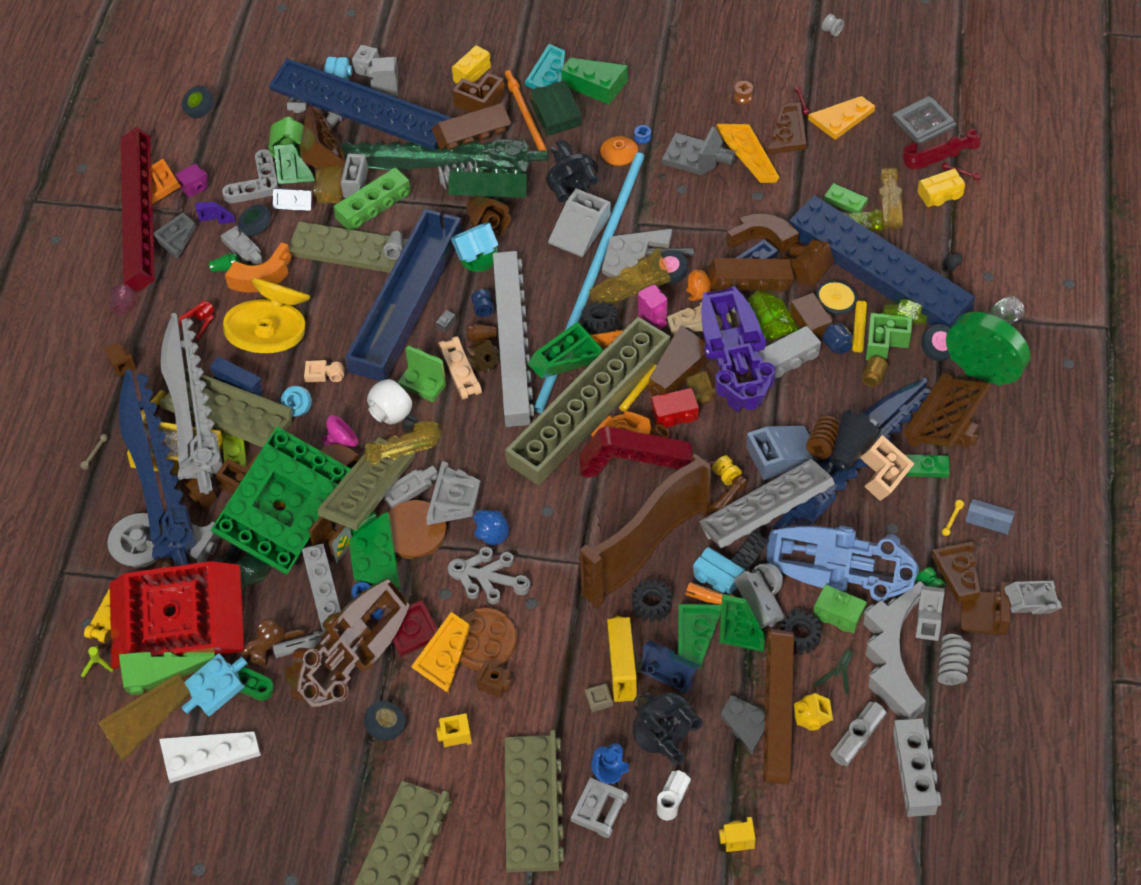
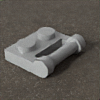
M590 778L571 816V822L595 831L605 838H610L614 821L623 803L627 802L629 795L620 789ZM610 796L615 800L602 824L597 822Z

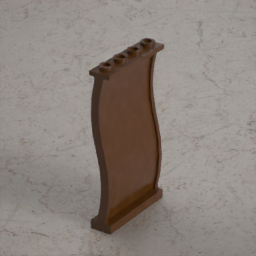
M694 454L690 464L676 471L655 489L642 508L625 527L597 546L590 548L585 545L579 550L582 596L597 609L604 604L605 596L628 582L643 567L662 540L674 529L697 514L702 513L705 516L709 514L711 466L706 459Z

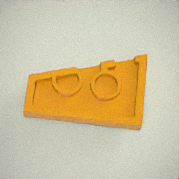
M860 96L811 113L808 116V120L836 140L873 113L875 105Z
M451 612L411 667L449 694L470 625Z

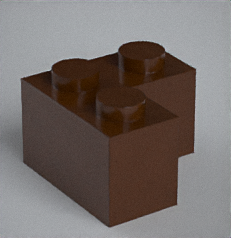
M487 73L479 84L462 78L452 90L454 106L471 113L497 105L505 95L503 78Z
M259 453L255 454L246 468L227 458L216 474V486L234 494Z

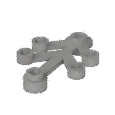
M483 547L478 555L468 560L455 559L448 565L449 575L462 582L466 589V595L470 599H475L479 596V587L476 584H472L469 576L478 579L487 594L488 602L491 604H496L500 601V592L493 588L490 581L512 586L514 592L518 595L527 594L531 588L530 580L526 576L519 575L514 578L494 573L501 568L513 565L514 559L510 552L502 553L499 560L480 569L473 567L481 562H489L493 558L492 549L489 547ZM484 553L490 554L489 556H483ZM472 589L476 590L475 593H470L469 591ZM493 594L497 595L496 598H491L490 596Z

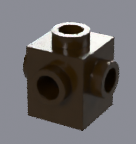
M484 339L467 347L470 355L468 359L473 369L486 373L495 369L494 365L500 363L498 360L499 352L490 340Z

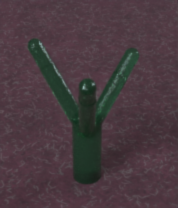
M846 650L839 665L814 683L813 686L817 688L833 675L839 676L842 672L844 692L848 694L847 667L854 655L853 652Z

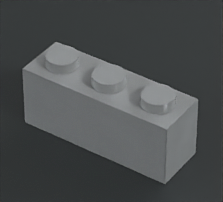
M805 326L766 346L764 350L758 351L759 357L762 356L763 362H769L775 366V378H779L785 372L796 369L804 362L813 360L820 355L821 342L808 326Z

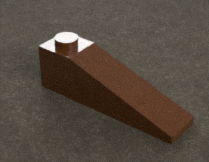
M308 106L300 145L301 159L307 165L311 164L315 168L344 165L346 162L342 149H337L336 143L338 141L329 133L331 128L325 117L311 106Z

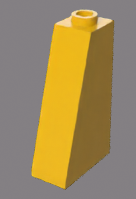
M618 616L607 619L614 702L634 701L637 696L630 617Z

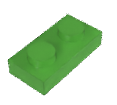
M833 183L825 194L824 201L859 216L866 206L868 198Z

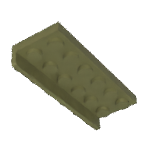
M186 368L185 376L191 420L195 421L189 371ZM202 375L199 379L206 383L201 393H206L209 396L204 406H209L212 410L207 419H211L214 422L212 427L214 429L264 447L276 426L286 431L292 424V409L205 375ZM169 392L160 400V408L175 413Z
M550 730V736L505 737L507 873L559 871V862H564L563 847H559V839H563V825H558V817H563L562 802L558 803L557 795H562V782L557 781V773H561V759H556V752H561L560 738H556L555 730Z
M402 781L354 885H413L416 877L419 878L424 868L422 863L425 856L429 857L431 854L434 836H438L441 831V820L444 814L447 815L450 811L452 801H450L449 793L443 791L442 794Z

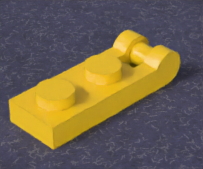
M110 589L90 625H87L85 628L84 637L89 639L97 638L99 642L103 643L109 641L111 637Z

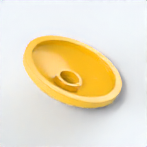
M252 278L254 287L261 295L270 299V304L282 307L283 304L297 305L310 300L311 295L262 279Z

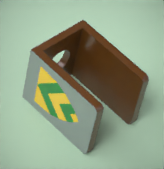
M320 516L309 529L312 546L323 544L327 558L335 563L350 548L349 539L352 538L349 527L342 525L336 532L332 529L331 521Z

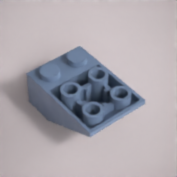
M768 426L747 433L746 448L763 480L786 473L810 459L814 462L822 460L813 457L808 452L806 443L810 435L805 426Z

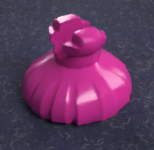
M330 415L326 421L328 434L322 437L324 447L332 444H340L348 448L356 447L358 445V438L353 430L341 418Z

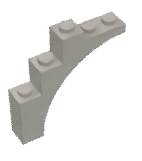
M921 581L914 585L912 589L904 592L898 599L896 597L893 598L887 605L881 600L876 605H870L864 612L863 624L874 634L867 642L866 656L877 666L869 675L868 687L901 720L915 719L924 711L926 700L914 688L906 674L899 644L900 632L904 621L912 609L919 603L921 587L925 586Z

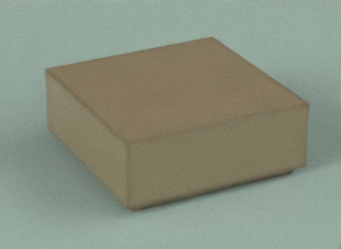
M606 683L585 689L591 713L613 706Z

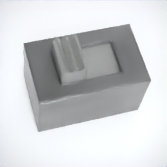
M446 310L436 321L437 329L446 334L456 322L455 314Z

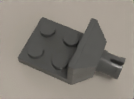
M711 127L705 140L675 133L662 158V164L703 175L716 168L718 162L732 166L736 158V151L723 148V141L715 127Z

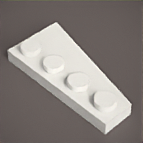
M254 732L159 739L170 783L261 756Z

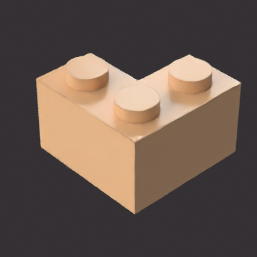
M881 435L860 457L875 471V474L864 487L881 501L892 493L914 463Z

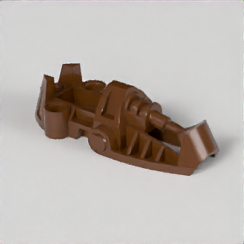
M389 578L366 589L354 598L341 612L329 615L323 623L326 631L314 649L301 647L294 650L292 654L293 666L286 667L285 681L291 685V695L295 700L304 701L310 707H319L334 701H343L348 695L346 683L350 680L348 674L355 666L360 671L369 669L385 651L399 630L409 608V603ZM386 607L392 609L371 630L366 626L365 623L371 618L370 615L377 608L383 609ZM306 654L308 655V660H307V662H305V656H306ZM326 656L323 660V665L330 672L319 684L312 674L321 665V658Z

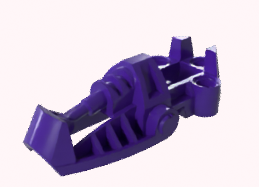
M736 287L718 292H704L701 308L702 330L705 339L704 352L708 360L716 359L721 370L716 374L715 391L719 396L726 397L728 406L738 412L741 407L747 410L756 409L758 406L760 408L765 400L768 389L774 385L775 366L772 363L763 362L762 356L759 357L758 351L764 350L766 347V340L764 334H762L759 322L749 303ZM733 308L735 309L739 324L738 328H732L731 324L727 321L726 314L729 313L728 310H733ZM715 314L721 317L722 331L719 329ZM748 366H750L754 381L738 384L735 372L743 375L744 372L749 370Z

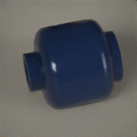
M831 324L825 329L823 341L832 353L844 354L851 349L853 336L844 324Z

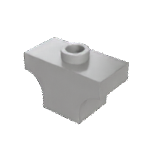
M214 522L205 527H198L192 524L197 540L195 547L188 551L192 564L206 562L209 556L215 553L217 545L222 538L210 532L215 524Z

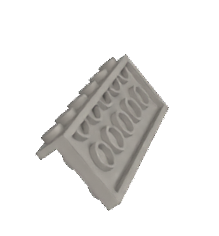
M810 459L699 522L705 536L708 539L712 538L722 548L732 544L736 539L750 534L752 530L761 525L769 523L777 516L789 512L793 507L807 502L809 498L826 491L835 483L825 470Z

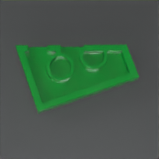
M679 604L678 655L700 665L699 668L701 669L721 616L722 605Z

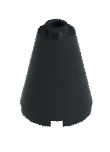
M844 410L840 416L831 462L834 464L833 467L839 471L850 470L881 432V428L878 429V422L864 413L859 412L858 415L852 414L853 410Z

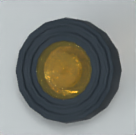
M386 701L373 703L367 709L364 716V726L367 732L374 738L383 741L396 739L402 733L406 723L402 710L395 704Z

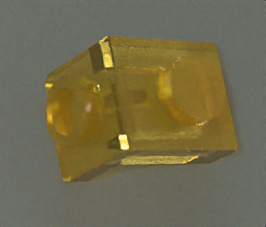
M706 371L686 378L689 388H692L696 401L700 400L701 403L713 399L712 396L716 391L715 388H712Z

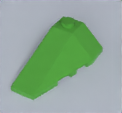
M151 652L119 654L123 687L131 695H141L144 691L153 690L198 671L215 657V653L187 652L182 657H178V655L172 654V652H164L160 657H152Z

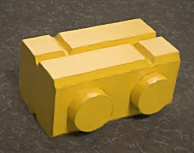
M474 46L470 52L452 66L453 81L458 84L463 78L474 83L491 68L489 61L490 53L479 46Z
M952 169L920 180L918 194L927 207L940 206L945 201L957 200L963 196L965 182L959 177L956 169Z

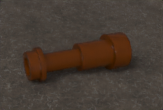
M736 476L732 480L733 485L730 489L709 507L711 514L731 504L737 492L745 489L747 481L743 477Z

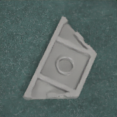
M442 461L428 510L426 524L430 525L472 517L480 489V480L473 476H468L460 469L454 471L448 467L447 462Z

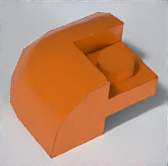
M628 411L615 417L609 415L591 435L593 437L602 427H614L650 435V420Z

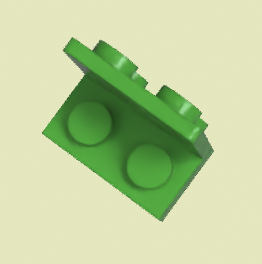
M407 346L405 351L408 369L400 378L398 384L404 390L434 402L446 386L443 361L437 356L424 353L419 348Z

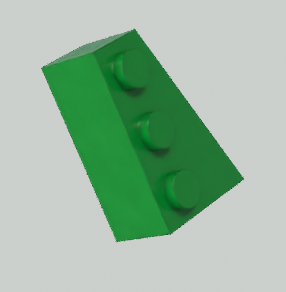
M570 58L561 68V84L608 105H610L628 82V65Z
M576 322L537 350L528 362V365L542 379L589 366L604 350Z

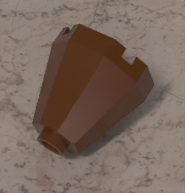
M475 196L469 199L466 205L472 228L483 223H490L494 235L501 236L505 233L511 222V216L508 214L509 208L502 202Z

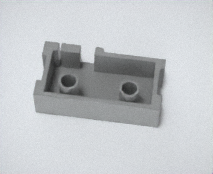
M749 571L743 572L734 579L740 594L749 604L760 628H764L767 625L775 627L783 621L785 616L775 597L767 587L760 571H755L754 573Z
M1053 581L1014 582L1004 587L1012 606V613L1051 614L1062 608L1060 601L1057 599Z

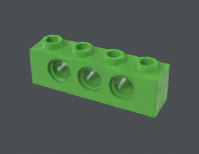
M393 168L334 205L336 219L346 229L354 230L360 227L369 219L374 218L377 214L407 197L411 193L409 180L398 169Z

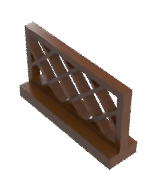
M943 373L904 430L910 446L918 447L920 443L952 448L990 390L989 383L952 379L951 374ZM956 387H962V388H964V389H961V390L955 392V390L957 389ZM977 389L980 390L978 393L970 395V392ZM966 394L968 395L967 398L962 399L958 402L956 401L957 398L964 396ZM954 401L953 404L946 406L948 402ZM972 403L970 407L963 410L960 409V407ZM955 409H958L959 411L950 416H946V413H949ZM944 415L945 418L936 421L939 416ZM962 417L960 422L953 425L950 424V422ZM948 423L949 427L944 428L940 431L936 430V428ZM934 430L935 433L926 436L929 431ZM952 432L949 439L940 438Z

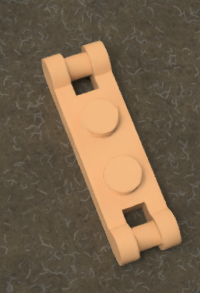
M458 336L451 338L452 340L447 342H438L441 354L461 399H466L472 394H481L480 384L477 382ZM452 348L455 349V351H452V352H449V351H448L449 349H452Z

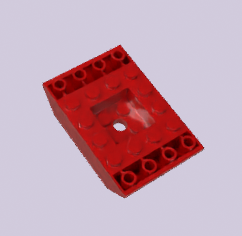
M214 561L124 573L109 583L112 669L121 668L119 654L151 652L152 657H160L164 652H172V654L182 657L187 652H214L215 655L243 652L245 649L240 565ZM175 606V614L170 617L166 616L167 608Z

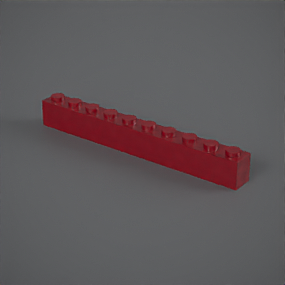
M135 127L121 137L123 283L139 292L155 281L151 142L150 135Z

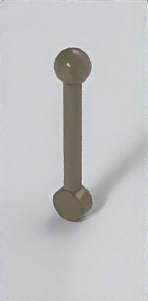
M106 434L100 436V441L87 460L81 462L80 466L83 470L89 469L90 461L103 442L108 440Z

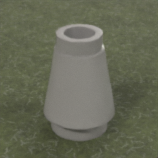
M393 231L384 246L386 257L395 260L398 259L403 250V235L399 231Z

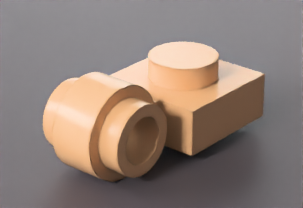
M326 360L306 361L304 379L305 382H326V376H329L331 381L340 382L344 378L345 367L341 362H333L327 366Z

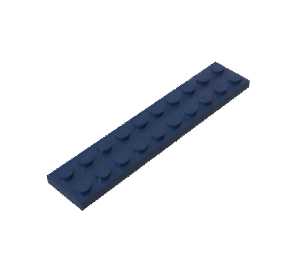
M286 58L269 84L271 91L435 150L438 146L432 128L439 122L451 119L449 116Z

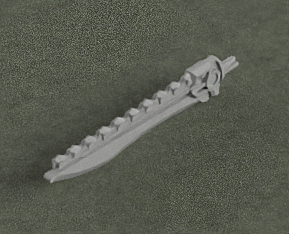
M172 313L162 344L161 372L167 383L176 416L178 463L180 467L178 479H197L200 493L204 492L206 495L209 494V491L213 490L210 477H213L222 467V460L217 435L214 432H210L214 422L211 419H207L212 410L209 406H204L209 396L206 393H201L206 383L203 380H199L204 372L201 368L196 367L201 358L198 355H194L198 346L196 343L191 342L196 336L193 331L189 330L193 321L190 318L182 320L184 341H181L177 314ZM183 349H186L197 436L195 438L193 436L183 362Z

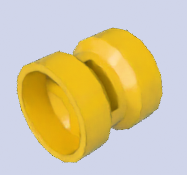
M727 455L720 457L712 466L714 473L721 476V480L725 485H731L732 480L742 474V471L737 465L732 464V460Z

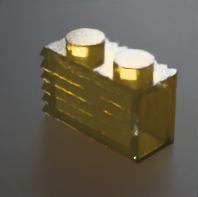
M344 165L324 167L316 170L317 185L313 186V195L317 197L318 203L341 202L342 187L340 183Z

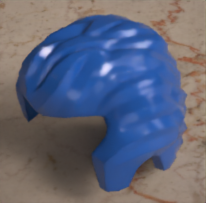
M477 510L473 519L477 528L474 531V535L478 540L481 539L488 545H499L508 538L509 525L500 511Z
M610 744L607 747H599L594 751L591 763L592 772L604 784L608 785L618 782L621 776L629 771V764L622 762L623 748L620 744Z

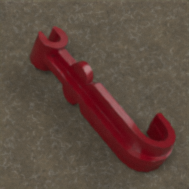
M970 129L967 131V136L959 139L954 136L949 139L948 143L942 142L918 153L917 144L914 142L904 148V164L910 169L917 170L947 159L949 155L955 157L960 153V150L967 147L969 149H978L980 147V133L976 134V129Z

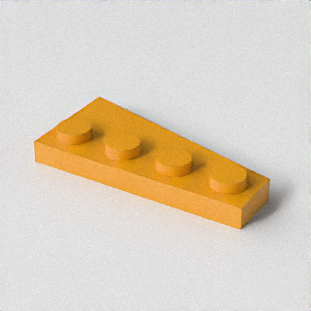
M749 124L716 125L715 128L721 138L732 150L736 151V155L760 183H777L779 175Z

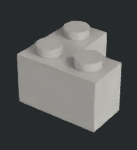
M396 57L372 58V66H369V77H373L371 79V89L398 97V66Z

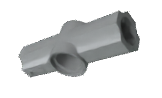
M869 702L858 718L851 722L849 730L831 752L835 762L841 766L848 767L860 749L867 745L869 737L886 716L887 712L881 705L876 702ZM854 732H861L864 735L857 736L854 734Z

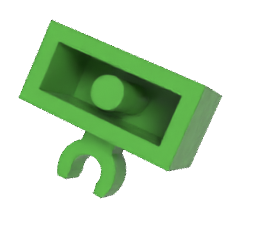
M825 584L814 605L813 617H816L823 623L835 625L844 632L849 631L855 634L864 615L867 602Z

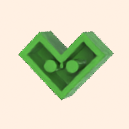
M871 313L866 360L868 361L873 356H880L887 362L889 346L909 348L912 317Z

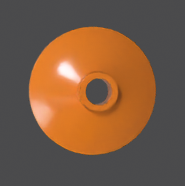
M623 136L607 139L600 149L602 159L614 166L630 164L633 162L635 154L638 153L637 144L632 139Z

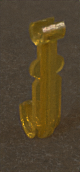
M882 168L881 182H884V187L879 189V195L882 197L884 228H891L892 231H896L897 228H903L902 200L900 198L903 190L896 186L898 169Z
M431 421L415 423L413 433L402 435L400 439L397 436H392L386 444H366L365 461L370 460V465H377L380 463V458L388 456L391 460H396L400 453L408 455L435 447L441 438L438 424Z

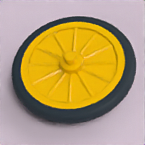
M827 281L821 284L815 293V297L821 300L824 310L836 315L851 312L856 307V302L858 301L855 290L841 281Z

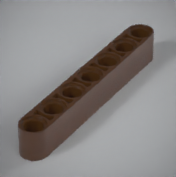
M769 629L767 637L763 781L766 783L788 785L790 780L793 631Z

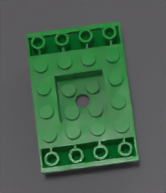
M276 426L210 532L287 575L301 555L302 549L306 547L310 540L309 529L320 517L318 516V508L351 469ZM275 502H282L285 505V509L278 511L274 508L273 504Z

